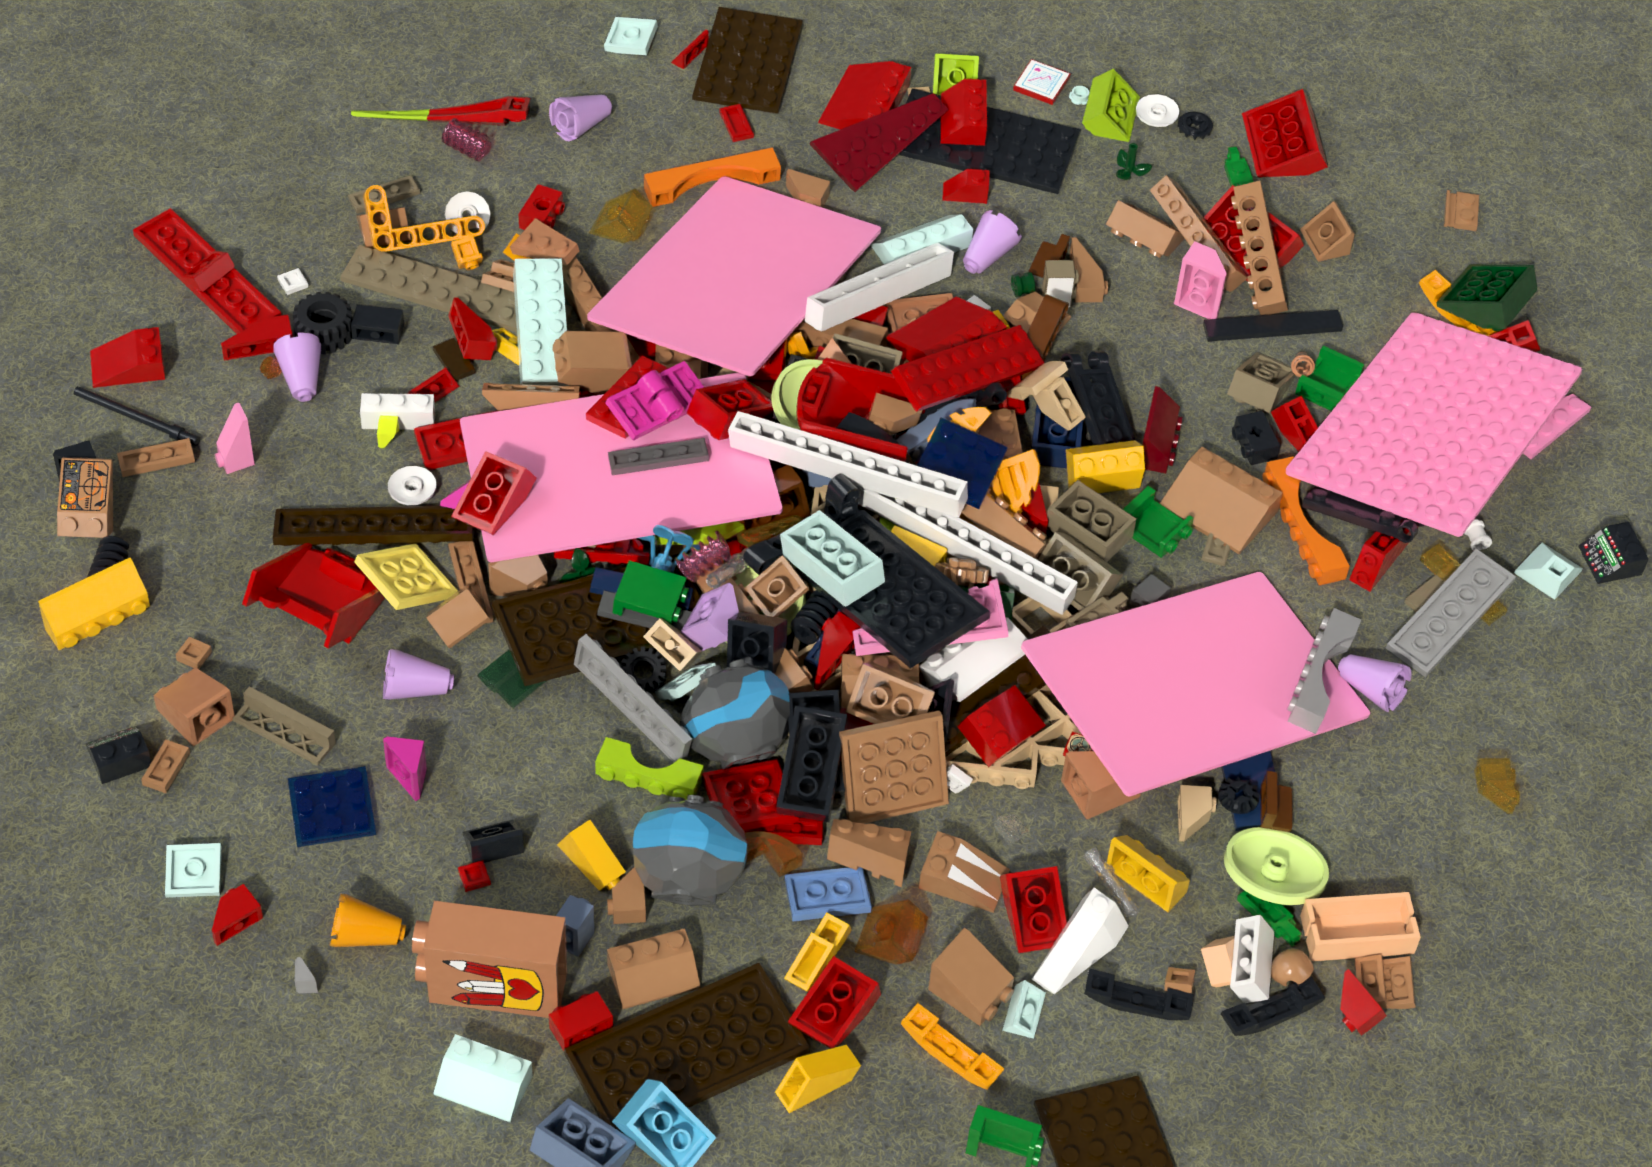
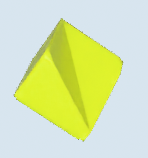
M380 415L377 429L379 448H385L399 432L398 416Z

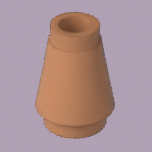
M1299 352L1291 363L1292 372L1298 377L1311 375L1315 368L1314 361L1305 352Z

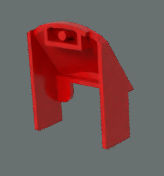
M825 358L820 366L817 368L813 367L804 378L798 392L796 414L802 431L906 462L908 447L837 429L836 427L849 412L868 420L876 393L910 402L893 374Z
M305 543L253 569L242 605L247 607L260 601L267 608L275 609L278 607L323 630L326 634L324 647L329 649L341 641L349 644L385 597L356 565L354 558L330 548H326L325 552L312 549L311 543Z

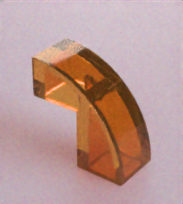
M745 832L747 841L746 863L763 854L779 877L802 866L803 853L784 837L769 832Z

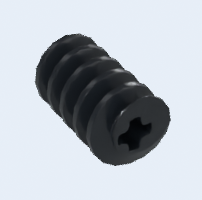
M116 536L103 537L99 542V547L97 548L87 578L126 560L129 555L127 551L129 544Z
M814 591L796 617L791 621L790 628L792 633L802 643L814 644L822 634V627L829 617L833 618L839 608L820 592Z

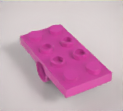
M683 361L661 373H658L657 370L648 372L636 385L609 397L606 405L631 439L636 440L686 415L695 390L704 388V386L687 363Z

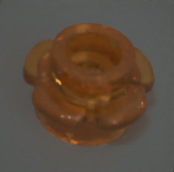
M271 356L265 358L260 366L261 373L267 379L279 376L282 371L277 359Z

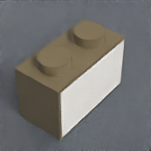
M1073 260L1045 261L1041 289L1043 297L1046 294L1068 302L1069 307H1071L1072 299H1076V286L1074 284H1078L1079 279L1078 270H1074Z

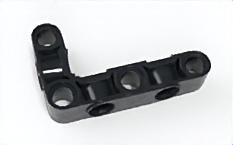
M843 474L836 475L830 480L825 497L824 514L836 524H840L857 513L860 490ZM780 535L756 543L745 551L743 555L744 562L758 575L783 555Z

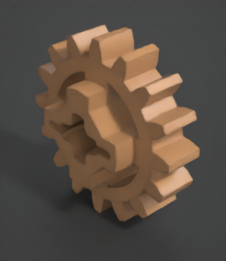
M949 558L948 563L941 562L935 564V568L960 586L972 588L975 582L987 583L989 569L976 566L975 560Z

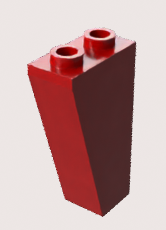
M1402 528L1405 534L1411 535L1407 528ZM1376 531L1364 543L1349 580L1371 592L1409 543H1403L1397 538Z

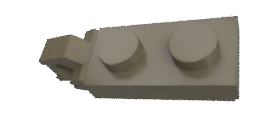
M1120 592L1111 599L1102 596L1068 619L1065 627L1070 628L1121 613L1127 606L1128 597L1123 592Z

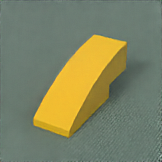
M826 912L814 933L811 932L784 979L808 992L832 957L837 954L852 931L850 925Z

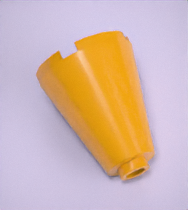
M340 893L339 907L336 908L331 936L336 934L337 936L336 939H331L330 946L397 945L398 940L403 941L406 925L401 924L402 918L350 895Z

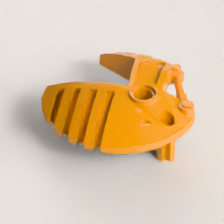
M973 407L963 409L962 411L966 413L963 415L958 412L951 414L952 420L950 421L942 420L927 439L931 445V452L933 450L937 451V446H939L941 451H946L954 458L952 461L958 467L962 465L972 473L971 478L977 483L981 481L991 489L989 493L995 498L999 496L1009 504L1008 509L1014 514L1016 512L1021 514L1022 504L1024 503L1025 507L1028 506L1032 500L1030 490L1033 487L1034 492H1036L1039 482L1040 463L1036 451L1032 449L978 470L970 438L992 412L986 407ZM963 513L960 514L959 518L979 528Z

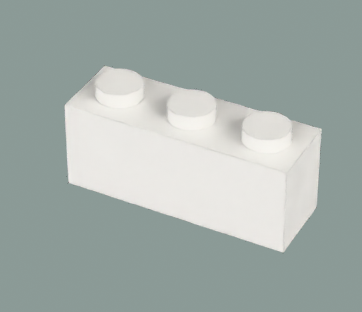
M362 393L360 407L362 429H378L380 415L398 416L399 429L414 430L417 427L435 424L434 394Z
M1261 915L1236 919L1230 988L1245 1004L1269 999L1274 931Z

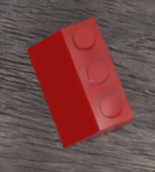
M963 79L941 93V101L948 108V111L941 116V144L985 146L987 130L986 80Z

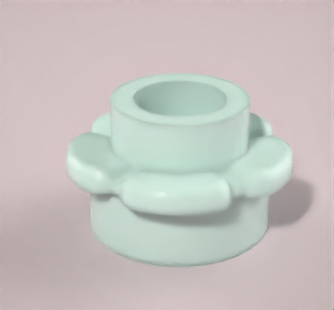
M1084 86L1074 87L1069 94L1072 103L1076 105L1087 104L1089 97L1088 88Z

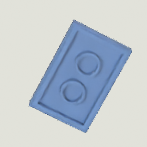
M847 867L784 875L792 921L823 918L826 912L834 917L871 913L872 906L864 871L861 867L857 870Z

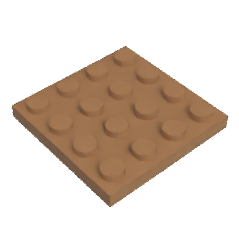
M940 711L839 732L842 743L841 759L847 820L864 824L949 804L943 717Z

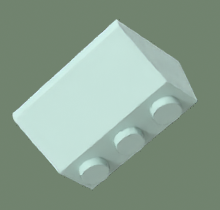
M455 1034L443 1058L434 1095L511 1122L533 1077L532 1062Z

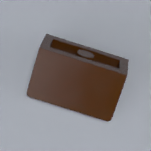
M1061 234L1057 245L1043 241L1029 272L1032 275L1043 278L1046 260H1064L1068 252L1070 236Z
M1267 771L1261 783V828L1290 832L1292 830V788L1277 785V772Z

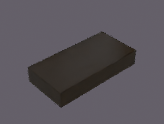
M454 338L433 346L434 353L444 368L448 369L455 381L475 374L474 366L469 359L463 358L460 347Z

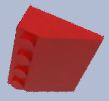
M893 61L849 65L818 123L841 130L899 107L910 86L912 67Z
M1303 89L1242 113L1257 177L1306 176L1328 168L1312 105Z
M1232 185L1205 215L1204 219L1246 276H1250L1251 271L1246 269L1243 259L1247 252L1246 249L1241 248L1239 239L1243 232L1242 229L1238 230L1235 216H1238L1239 213L1238 209L1234 210L1231 196H1235L1233 188L1235 186ZM1250 207L1246 211H1252L1255 207ZM1268 212L1280 269L1291 261L1304 244L1299 234ZM1253 227L1250 231H1256L1259 227ZM1257 247L1254 251H1260L1263 247ZM1261 267L1258 271H1264L1267 267Z
M954 297L887 335L886 339L898 351L905 353V358L910 362L1006 330L1007 326L992 311L959 297Z

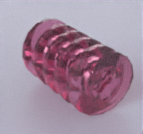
M453 118L445 127L442 134V142L454 150H459L460 153L466 154L478 162L490 152L491 142L487 141V134H480V131L477 129L473 131L472 126L466 127L464 122L459 123V120Z
M715 531L716 540L707 536L708 545L700 541L699 551L693 546L690 547L691 556L683 552V561L675 557L678 568L690 581H698V575L701 577L706 576V570L712 572L715 569L714 564L721 566L723 564L722 559L726 561L731 559L730 548L719 531Z

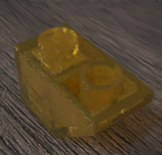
M1479 758L1474 770L1478 793L1507 814H1513L1515 806L1519 805L1520 794L1519 790H1515L1516 774L1515 769L1511 768L1509 758Z

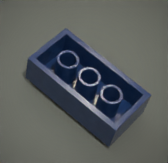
M1064 377L1078 402L1070 377ZM1036 402L1031 450L1034 449L1036 451L1040 465L1067 469L1066 449L1079 448L1081 446L1083 420L1071 430H1066L1042 413Z

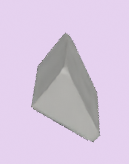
M297 957L295 959L294 979L296 992L318 993L314 976L302 958Z

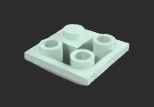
M1541 543L1514 573L1555 600L1579 575L1583 568L1546 544Z

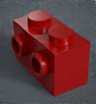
M598 991L592 994H584L575 1002L567 1006H559L549 1014V1028L563 1051L567 1047L613 1027V1015Z

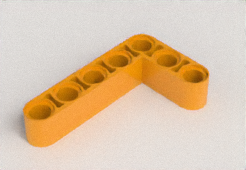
M373 185L368 187L363 194L372 246L380 252L459 240L471 236L476 237L481 235L485 229L484 221L478 216L392 229L385 190L381 186ZM371 190L379 191L381 198L378 202H372L369 199V192ZM376 212L382 213L385 217L382 225H377L373 222V215ZM471 220L479 224V230L476 233L468 230V223ZM448 224H453L457 229L456 235L453 237L448 236L445 232V227ZM425 228H431L434 232V237L430 241L423 238L422 232ZM403 231L411 234L412 240L409 244H403L400 241V234ZM380 235L386 236L389 240L386 248H381L377 244V238Z

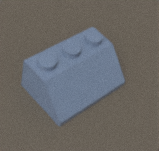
M568 1098L536 1126L530 1151L554 1167H622L635 1147L636 1142Z

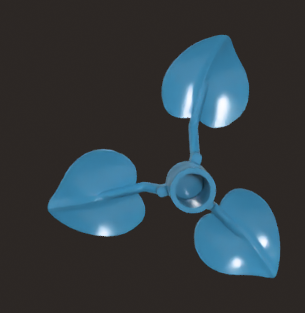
M655 525L653 528L655 535L668 539L664 554L659 553L657 557H655V542L657 538L653 535L639 537V539L651 542V559L649 562L652 565L651 567L663 571L674 572L675 567L688 550L697 553L705 546H708L712 553L717 551L724 562L726 561V555L720 548L714 545H692L694 542L692 537L680 531H673L666 526ZM672 542L686 545L672 563V557L668 556Z

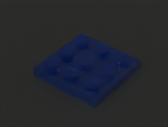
M941 417L917 466L967 481L968 499L966 504L979 509L1008 447Z
M366 766L288 778L297 847L376 835Z

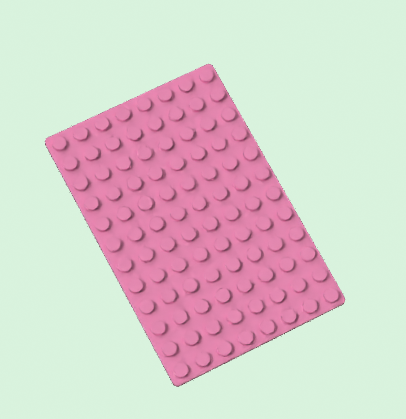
M723 176L587 314V319L599 325L624 332L743 375L753 376L803 321L806 314L807 297L833 287L881 233V227Z
M1411 313L1286 467V474L1460 537L1471 525L1579 378L1582 369L1571 363H1566L1462 327H1457L1419 313Z
M741 373L702 378L699 381L704 387L742 379L747 381V379ZM603 395L467 416L460 419L471 477L483 454L487 451L527 468L537 478L526 500L494 535L481 530L486 557L489 562L655 535L653 532L655 525L666 526L673 531H681L782 513V504L769 459L730 447L729 438L723 440L713 438L710 432L696 424L694 419L688 414L636 440H632L630 436L624 439L586 420V412ZM705 438L709 461L619 475L611 474L608 452Z
M1261 572L1023 641L1021 645L1023 652L1126 796H1133L1367 719L1370 715L1368 708L1348 682L1340 676V672L1329 659L1323 665L1322 680L1325 691L1330 699V704L1318 731L1314 734L1287 722L1291 714L1287 710L1293 696H1298L1294 694V690L1299 680H1304V678L1300 677L1306 663H1311L1306 661L1312 647L1316 648L1317 646L1313 645V637Z

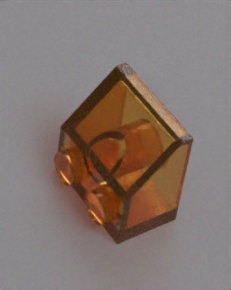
M909 899L871 908V913L867 915L854 952L896 965L911 962L917 954V948L925 931L928 916Z

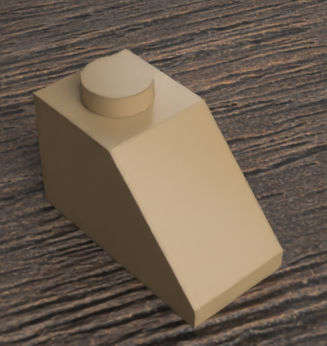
M1064 377L1057 378L1037 395H1033L1042 413L1066 430H1071L1086 417Z
M659 618L643 637L679 671L687 669L700 655L702 650L680 633V630Z
M1180 785L1177 798L1179 841L1184 842L1209 822L1211 812L1215 813L1216 797H1212L1211 787Z

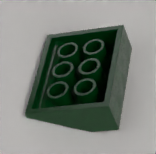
M1469 264L1436 302L1437 307L1481 328L1494 331L1504 330L1537 291L1534 265Z

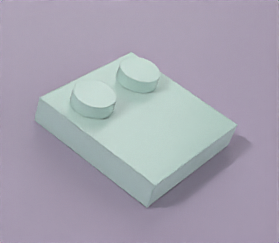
M615 17L604 44L605 51L647 55L658 27L657 20Z
M708 663L692 666L656 690L657 697L660 700L669 699L670 701L682 697L699 685L700 675L706 673L705 670L707 668L716 666V664Z
M221 843L167 845L166 898L219 896L221 887Z

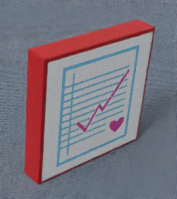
M1031 59L1014 84L1013 91L1053 105L1069 81L1071 73Z

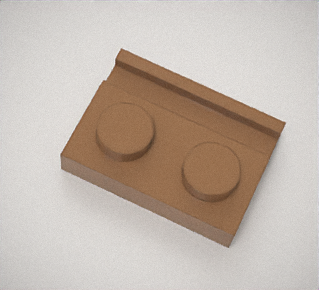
M1447 190L1444 227L1449 226L1476 231L1479 195L1463 192L1453 194L1450 193V190Z

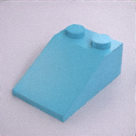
M650 1079L645 1081L612 1121L627 1137L634 1140L639 1148L663 1167H693L716 1139L712 1132L662 1082Z

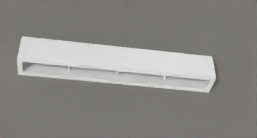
M937 242L807 297L805 322L822 332L951 276L954 252Z

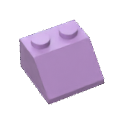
M727 583L702 594L680 632L702 651L711 647L715 648L720 643L727 641L728 619L739 613L733 585Z

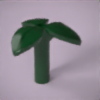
M1129 144L1128 154L1122 149L1118 152L1117 164L1125 168L1116 172L1118 178L1130 180L1131 172L1137 176H1143L1152 169L1150 164L1141 163L1135 165L1137 144Z
M576 548L572 559H570L575 571L565 573L560 578V583L594 574L595 568L598 567L593 566L586 569L589 559L580 548Z

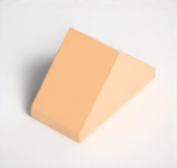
M1235 936L1216 939L1201 949L1209 980L1213 987L1230 985Z

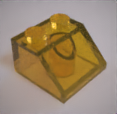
M636 188L605 202L589 233L620 243L635 241L640 237L643 225L649 220V214L653 206Z

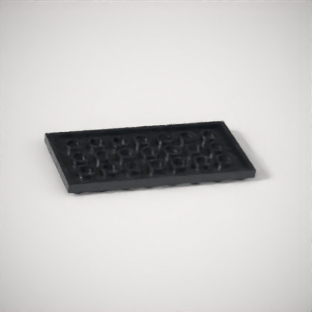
M911 89L906 104L932 93ZM935 94L941 100V95ZM987 107L985 146L941 144L940 117L899 155L962 171L966 169L990 170V178L1059 194L1081 129Z
M864 510L859 511L838 525L882 560L885 578L883 584L845 607L790 562L805 581L910 669L990 618V612L987 608Z

